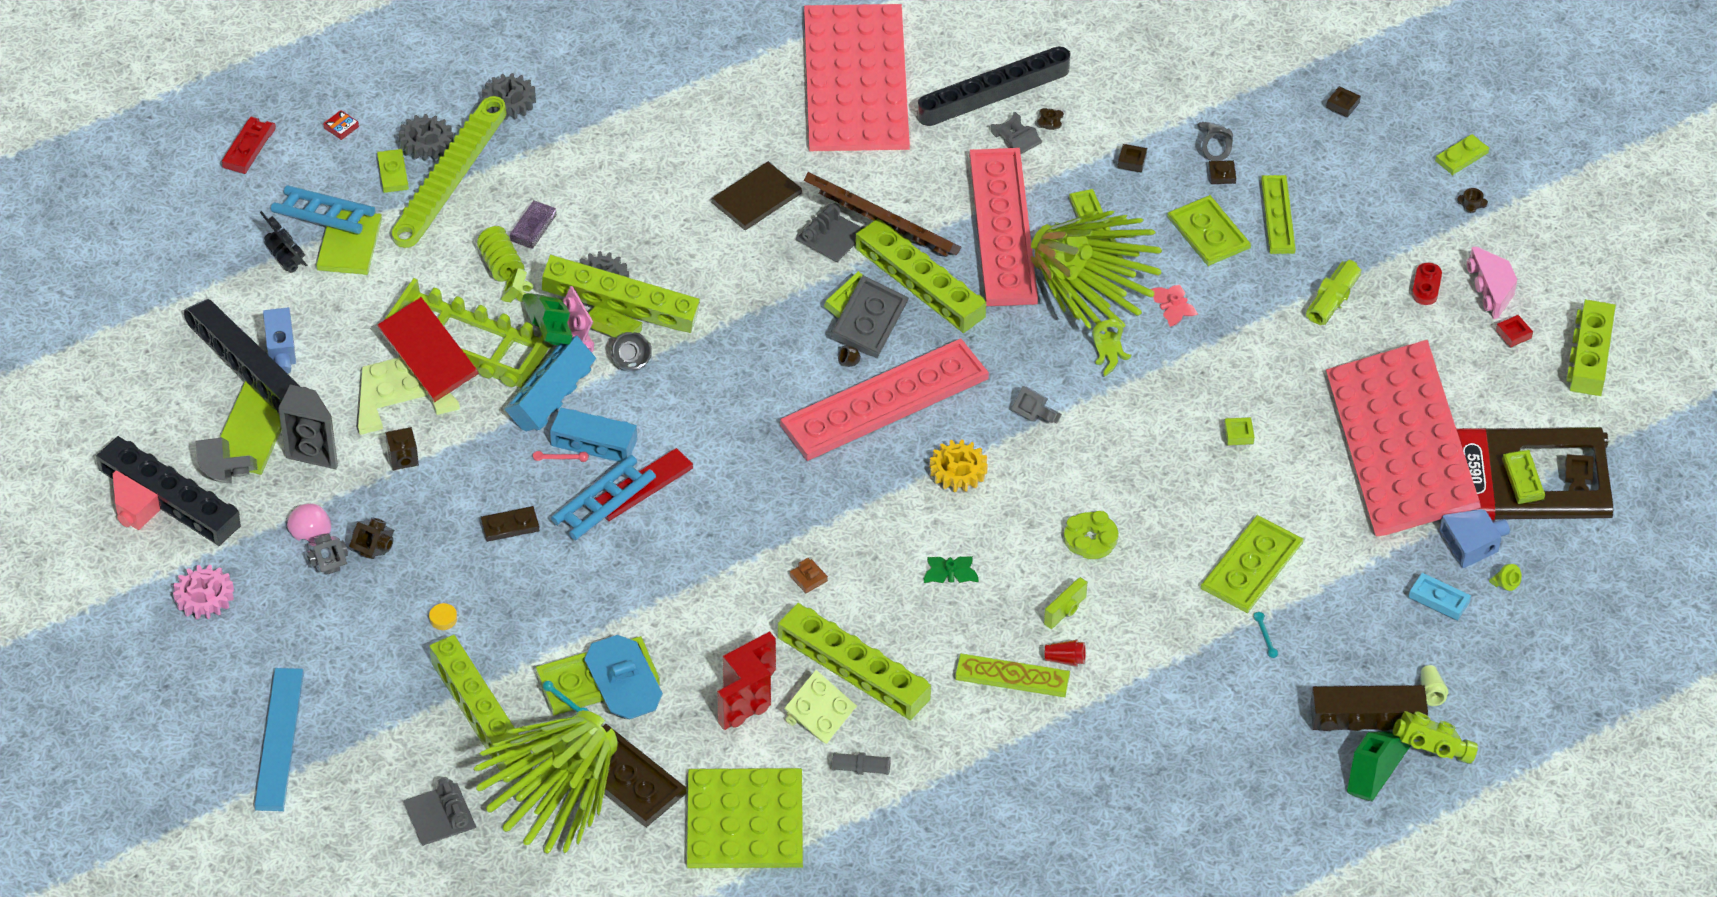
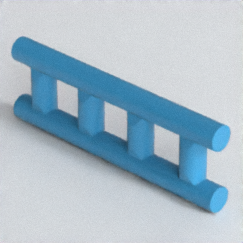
M289 185L284 188V194L288 196L284 203L274 202L271 206V211L274 213L357 234L362 232V224L358 223L362 216L372 217L375 214V207ZM299 199L310 201L304 210L293 207ZM320 204L331 206L326 215L315 213ZM342 209L353 212L347 220L336 218Z
M630 455L554 514L551 520L557 526L564 520L574 529L569 532V535L576 541L655 479L656 475L650 469L642 475L633 467L637 464V459ZM625 474L634 482L622 490L613 482ZM605 489L613 498L606 504L601 505L593 497ZM583 505L594 512L584 521L573 514Z

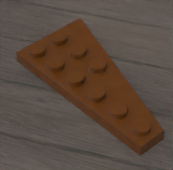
M807 172L803 180L819 188L818 194L873 221L879 218L882 222L893 224L892 228L894 231L905 235L907 231L914 235L912 240L926 246L927 242L935 245L934 251L946 257L949 252L957 255L961 249V246L810 172Z

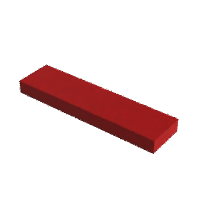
M675 448L646 466L639 472L643 475L650 469L655 473L656 478L606 516L605 519L608 522L686 474L693 469V463L681 451ZM627 478L617 486L623 490L634 481ZM606 491L595 498V500L604 505L613 496Z

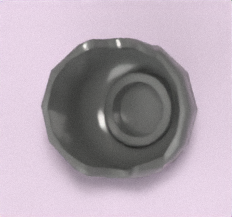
M625 332L617 336L612 344L611 357L614 363L624 371H637L644 368L651 359L652 346L642 334ZM631 363H636V364H637V365L634 366V367L628 366V365L631 364Z

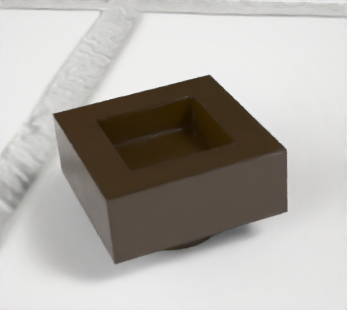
M1339 86L1327 100L1326 108L1349 117L1360 103L1361 96Z
M1123 144L1117 168L1142 173L1148 148Z
M1234 160L1209 161L1208 167L1211 184H1236Z

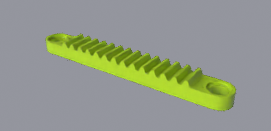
M496 96L485 98L474 114L469 115V121L464 122V128L459 129V135H455L454 142H450L449 149H445L444 156H440L439 163L434 165V170L429 172V178L424 179V185L419 186V192L414 193L413 200H409L408 207L404 208L403 215L393 227L392 237L397 246L402 248L412 247L424 235L505 119L506 107L503 99ZM490 107L500 108L496 113L487 112ZM403 232L412 233V236L408 239L399 238V235Z

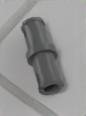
M859 752L858 755L833 753L832 770L855 771L857 775H864V772L886 775L890 773L891 757L867 756L865 752Z

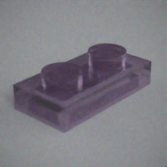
M533 200L510 233V241L533 249L556 217V208Z

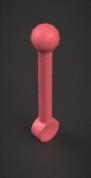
M541 451L533 453V459L536 461L542 459H579L581 462H586L589 458L588 453L584 451L579 454H543Z

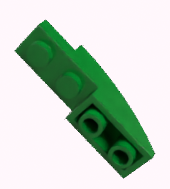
M532 293L523 294L522 300L531 323L540 328L544 340L553 345H570L573 335L568 325L570 312L565 303L553 296Z

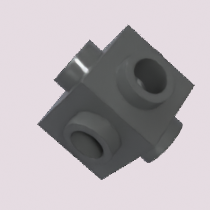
M326 533L314 537L315 542L308 544L310 551L306 552L310 566L315 567L317 571L324 572L327 575L340 571V566L347 564V547L343 540L340 541V538ZM328 548L329 556L323 558L321 550Z

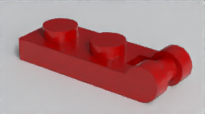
M251 116L222 159V167L246 174L268 138L274 133L276 124L270 121L264 123L259 118Z

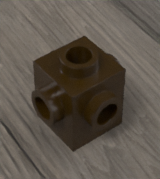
M371 517L370 520L357 521L349 547L360 551L359 554L364 557L375 559V556H382L390 551L394 542L392 536L395 529L387 527L386 521Z

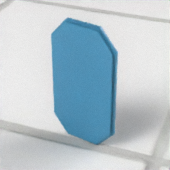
M615 635L592 643L585 657V662L609 711L629 720L656 711L663 693L637 642L620 635Z

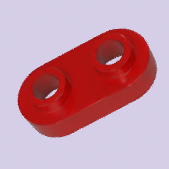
M1427 262L1417 267L1412 297L1421 305H1431L1438 299L1442 278V270L1438 265Z

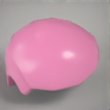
M313 503L297 506L289 515L287 528L296 540L306 539L313 543L315 542L314 537L330 533L331 521L321 506Z

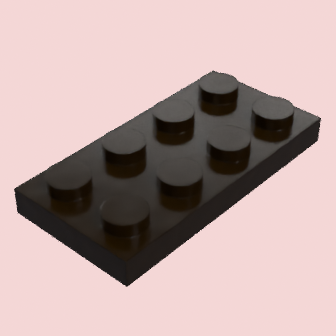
M608 724L602 726L606 732L611 729ZM613 729L618 744L617 751L610 759L604 794L647 828L687 794L686 786Z

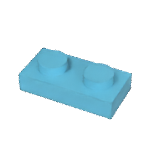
M1422 573L1411 588L1409 598L1458 621L1469 605L1471 595Z

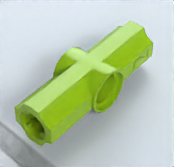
M1350 259L1342 261L1330 278L1326 277L1322 281L1317 297L1306 311V317L1311 322L1318 325H1326L1336 309L1342 308V302L1348 300L1351 288L1361 276L1362 269L1358 267L1356 262Z

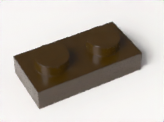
M534 506L481 516V524L486 542L540 531Z

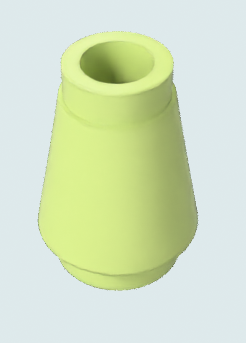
M1427 665L1421 669V685H1425L1427 704L1429 706H1439L1446 701L1448 688L1435 666Z

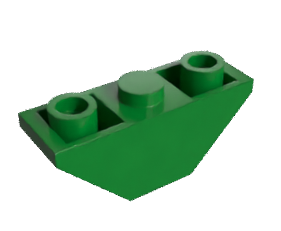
M1368 732L1354 752L1347 793L1373 802L1411 745L1402 742L1392 732Z

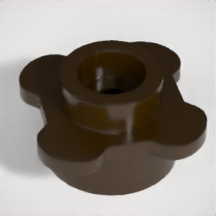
M1047 108L1040 109L1039 114L1041 116L1037 120V124L1040 127L1054 130L1062 126L1060 121L1064 117L1063 111Z
M1468 188L1464 191L1463 195H1459L1457 198L1458 203L1463 204L1469 213H1474L1481 207L1485 208L1488 204V201L1483 199V192L1477 188Z

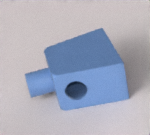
M290 308L263 310L268 355L289 374L291 372V365L296 364Z
M1480 509L1443 515L1440 532L1460 566L1466 568L1499 552L1501 537L1509 535L1510 528L1505 519L1492 522L1488 513Z

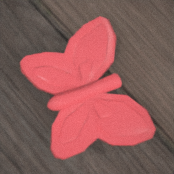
M1174 285L1169 289L1163 287L1151 289L1154 291V302L1162 303L1160 308L1162 310L1166 309L1163 316L1168 320L1170 327L1177 325L1183 316L1198 315L1193 305L1186 303L1188 299L1184 297L1185 292L1181 285Z

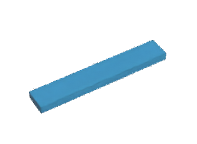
M275 668L255 800V811L284 812L304 676L303 669Z

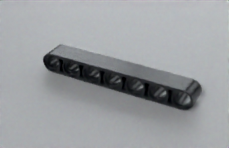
M1053 47L923 95L918 100L917 119L925 126L936 125L1065 77L1070 70L1071 53L1065 47Z
M205 299L184 309V318L188 326L279 413V406L289 386H301L210 299Z

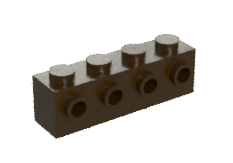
M1425 685L1312 687L1310 708L1313 730L1387 731L1394 728L1396 721L1401 719L1404 711L1412 714L1420 712L1428 716Z

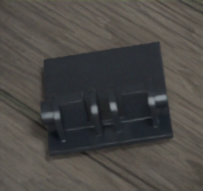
M260 211V214L274 230V232L265 235L264 244L283 266V269L293 273L301 263L308 266L303 260L306 254L294 243L292 236L284 227L282 228L273 216L268 218Z

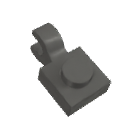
M1022 386L1011 410L1033 422L1040 416L1051 423L1057 424L1062 416L1058 411L1045 406L1048 400L1047 397L1027 386Z

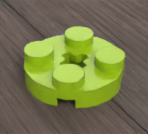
M1084 512L1068 518L1064 530V541L1067 548L1074 554L1081 555L1086 559H1100L1109 555L1115 548L1119 533L1116 524L1109 518L1106 512ZM1087 532L1097 534L1095 539H1091L1089 536L1085 537V535H1087Z

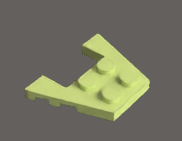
M400 357L363 366L358 422L360 435L383 429L377 408L428 396V393ZM451 393L435 403L431 399L437 415L460 409L459 402Z

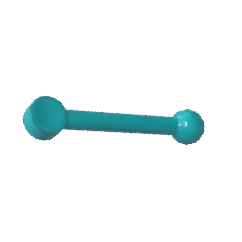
M1262 612L1254 613V620L1258 622L1267 644V654L1270 658H1276L1278 650L1273 647L1263 622L1265 615Z
M551 681L543 683L542 687L545 691H551L577 713L582 710L589 711L587 708H580L554 687Z

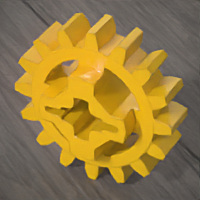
M962 439L959 444H955L953 440H950L949 446L941 443L940 451L933 450V457H930V475L935 476L936 484L943 482V489L946 490L949 486H952L953 491L957 492L958 487H962L967 492L969 485L977 488L978 481L984 482L985 474H987L988 470L987 455H982V448L974 449L973 442L967 446L964 445V440Z

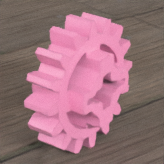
M197 565V571L194 572L188 568L186 569L187 576L179 575V583H174L175 592H173L175 603H177L179 611H185V616L187 617L195 613L196 619H199L202 614H205L206 618L210 619L213 612L219 616L221 615L220 608L228 609V601L234 600L233 581H230L228 573L223 574L220 567L213 571L212 565H208L206 569H202L200 565Z

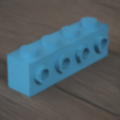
M577 335L573 336L570 345L560 344L553 350L504 410L522 430L526 432L533 429L536 431L540 430L548 423L547 417L562 406V399L577 388L576 383L578 380L585 377L591 371L590 366L597 358Z

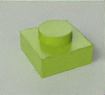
M1251 417L1225 418L1224 428L1227 446L1254 444L1255 436Z

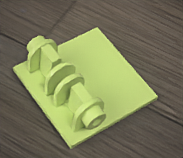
M815 670L784 709L787 711L786 721L788 724L794 726L796 723H801L820 741L827 744L857 705Z

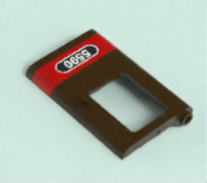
M1602 427L1456 428L1481 508L1474 510H1485L1491 520L1613 518V499L1606 455L1608 434L1603 432ZM1589 447L1594 450L1599 484L1598 490L1544 491L1545 497L1542 500L1517 503L1502 460L1503 454L1518 452L1522 448Z

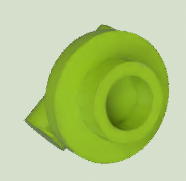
M1506 564L1497 574L1489 579V582L1496 588L1499 586L1504 590L1513 591L1521 583V570L1515 564Z

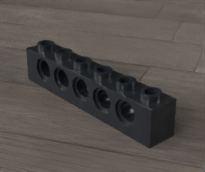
M117 436L96 455L100 472L113 479V473L117 470L158 495L160 510L217 546L222 545L241 527L240 513L234 505L220 500L212 491L204 490L191 478L183 477L172 466H166L159 462L151 453L143 452L132 441H126Z

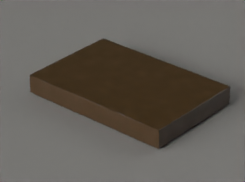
M768 161L712 197L711 202L746 231L801 195L802 188Z

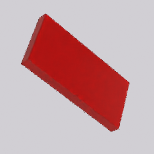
M422 297L378 324L379 330L434 403L479 374L476 367Z

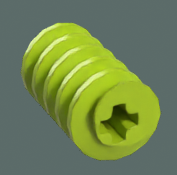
M492 226L485 229L479 235L477 247L481 251L495 280L504 282L518 268L525 270L521 258L518 256L513 243L510 241V237L503 227Z

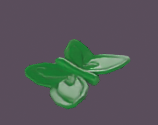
M959 556L955 560L952 557H949L947 560L942 557H927L931 569L926 572L924 583H944L947 577L948 582L953 583L955 581L954 576L959 583L968 581L979 582V577L975 570L970 568L973 563V556Z

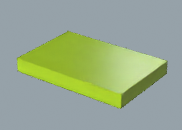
M1211 195L1167 213V218L1207 266L1251 248V243Z
M341 210L336 218L347 220L353 212ZM375 213L372 217L363 215L358 222L363 227L360 234L327 226L316 265L317 270L368 275L382 222V214Z

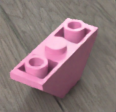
M1477 246L1472 247L1470 258L1467 259L1468 272L1470 274L1478 272V277H1475V288L1477 292H1482L1484 309L1486 311L1492 310L1493 319L1499 318L1515 295L1517 277L1508 260Z

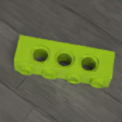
M1585 299L1583 309H1577L1575 324L1580 325V327L1574 329L1572 343L1577 344V347L1571 348L1569 362L1574 363V366L1568 367L1566 378L1567 382H1571L1570 391L1595 396L1602 395L1616 304Z

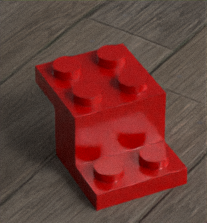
M770 631L723 655V688L717 691L718 724L723 730L731 726L733 728L739 727L746 718L754 714L761 715L771 706V676L776 671V638Z

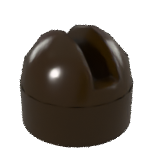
M848 345L842 346L838 356L840 365L853 367L860 362L861 356L857 348Z

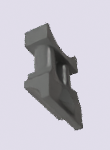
M1013 112L1012 118L1005 123L991 124V133L996 138L1002 136L1008 141L1010 148H1020L1021 154L1042 143L1036 128L1022 125L1021 116L1016 112Z

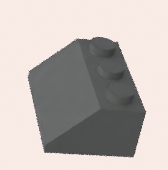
M290 385L279 406L286 458L336 470L338 461L331 414L316 390Z

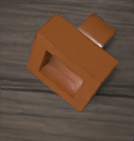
M809 558L799 562L798 567L790 571L791 579L805 594L828 581V576Z

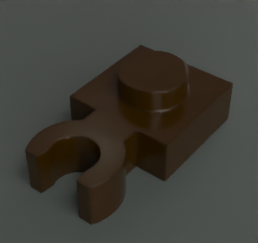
M1566 455L1565 483H1572L1568 491L1589 490L1587 484L1592 485L1594 456Z

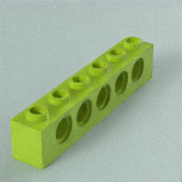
M878 218L856 233L857 251L963 334L986 318V301L982 296L971 291L961 280H957L944 267L931 260L926 253L913 246L908 239L895 232L890 225H886Z
M551 254L542 276V291L566 297L570 286H573L583 303L682 332H692L699 311V298Z
M797 603L778 622V639L911 721L930 701L931 684L925 678L913 674L901 663L894 662L884 656L880 650L871 648L857 636L850 635L839 628L836 623L819 616L812 608H806L802 604Z
M455 634L429 645L432 666L486 749L495 747L492 744L519 735V733L510 734L507 732L508 730L515 729V727ZM524 744L512 746L489 755L491 758H494ZM529 751L505 762L497 763L496 766L502 771L530 755L531 752ZM532 768L529 769L528 771L524 772L523 774H521L520 776L516 777L515 779H517V778H519V777H521V776H523V775H525V774L530 773L533 769H532Z

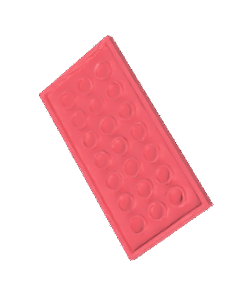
M902 4L804 5L809 151L910 150Z
M1428 340L1326 369L1376 536H1385L1437 521L1446 514L1481 508Z

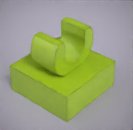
M518 268L508 278L500 300L511 303L516 298L518 301L523 302V294H526L524 291L530 292L534 287L532 283L525 281L527 272Z

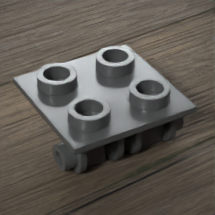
M837 203L828 204L826 209L819 213L809 226L803 229V232L796 240L839 262L856 244V233L863 228L840 216V206Z
M442 777L438 780L436 790L403 800L422 846L476 828L458 783L454 784L448 777Z

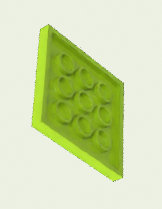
M802 768L688 769L687 868H803Z

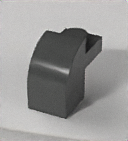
M222 437L196 440L197 461L201 470L219 482L232 483L231 473H233V476L249 475V471L258 470L257 459L250 455L230 458L229 441Z

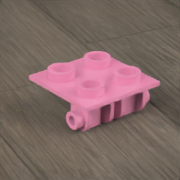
M570 286L563 300L570 312L568 319L569 328L572 335H577L587 348L593 352L594 342L588 336L593 321L573 286Z

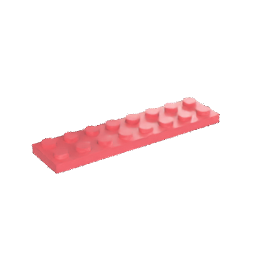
M1020 148L970 150L969 158L986 306L1038 304L1035 269L1031 261L1033 252Z
M960 338L780 419V426L804 458L809 461L989 379V372Z

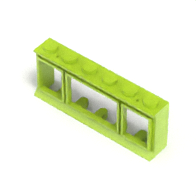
M415 278L412 279L385 318L387 319L422 297L432 311L440 313L438 319L443 326L449 318H453L504 337V340L491 359L465 349L462 350L481 376L488 379L493 377L501 380L508 387L517 386L522 388L547 351L553 347V344L544 340L543 335L540 338L534 336L533 326L529 322H524L520 330L511 327L510 317L505 313H502L498 320L494 321L488 318L487 308L483 305H478L473 313L465 310L464 300L459 296H456L451 304L442 300V293L438 288H433L429 296L422 294L419 290L418 279ZM513 342L533 348L519 370L499 363Z

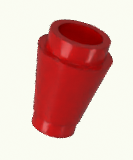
M1078 639L1045 645V661L1078 667V664H1085V642H1079Z

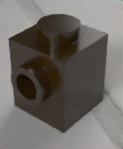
M412 427L385 432L392 470L419 466L417 445Z

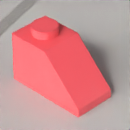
M117 470L113 473L117 518L123 526H132L140 530L160 511L158 495Z

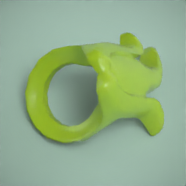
M1108 319L1098 323L1092 331L1099 358L1095 363L1102 365L1105 357L1109 361V365L1104 370V377L1115 369L1118 364V356L1123 360H1129L1132 356L1123 351L1120 341L1123 325L1119 320ZM1108 327L1118 329L1117 333L1108 331L1105 334H1101L1100 332Z

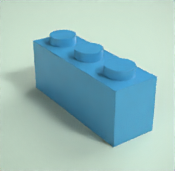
M562 407L550 430L551 446L578 453L584 451L588 455L622 462L629 457L637 443V425Z

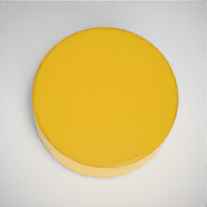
M437 604L429 612L430 623L438 630H448L457 622V611L450 604Z

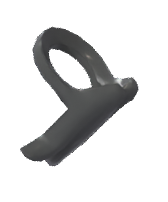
M1199 122L1198 126L1209 130L1202 143V151L1205 157L1211 161H1223L1232 150L1233 132L1219 124ZM1215 134H1221L1225 137V150L1218 156L1211 155L1207 149L1209 140Z

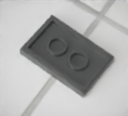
M862 275L830 337L848 346H853L866 355L878 358L909 297Z

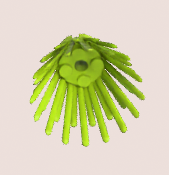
M1098 211L1063 223L1054 222L1055 225L1053 226L1046 224L1036 232L1031 242V248L1035 249V257L1031 256V261L1037 269L1041 270L1061 309L1066 312V307L1060 296L1077 320L1081 318L1089 329H1091L1090 322L1073 299L1096 325L1101 320L1069 283L1107 317L1119 320L1123 328L1126 326L1125 323L1109 309L1111 305L1086 283L1137 316L1141 315L1142 311L1123 298L1127 295V292L1101 276L1145 296H1154L1153 290L1116 273L1134 278L1136 277V272L1131 269L1159 276L1161 275V269L1105 253L1138 257L1140 252L1160 254L1162 252L1160 247L1094 239L1135 238L1136 236L1154 235L1156 232L1153 229L1090 230L1137 224L1143 222L1144 219L1142 218L1127 219V215L1103 218L1111 216L1115 211H1106L1097 214Z
M582 710L572 717L524 725L507 732L515 734L530 730L534 731L503 739L498 743L492 744L495 747L479 753V755L485 756L512 746L524 744L476 765L474 771H481L531 750L533 752L479 783L476 787L477 791H483L502 779L504 782H510L541 763L486 807L487 812L491 813L516 793H518L515 797L516 801L521 802L539 787L503 825L505 832L510 831L552 787L534 810L535 814L541 815L523 840L524 845H530L571 787L554 820L556 826L544 848L546 854L551 852L588 781L564 843L563 853L569 850L578 828L579 832L576 843L579 845L586 825L591 827L596 808L598 816L600 815L610 759L617 751L618 742L615 732L612 728L608 732L605 731L601 726L605 720L601 716L591 711Z

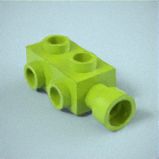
M1404 711L1401 719L1396 721L1393 728V735L1398 736L1402 742L1412 745L1416 749L1430 751L1442 758L1453 759L1456 756L1459 761L1471 764L1478 751V744L1467 739L1461 741L1462 739L1455 730L1456 727L1446 721H1440V723L1432 721L1427 715L1420 712L1412 714Z

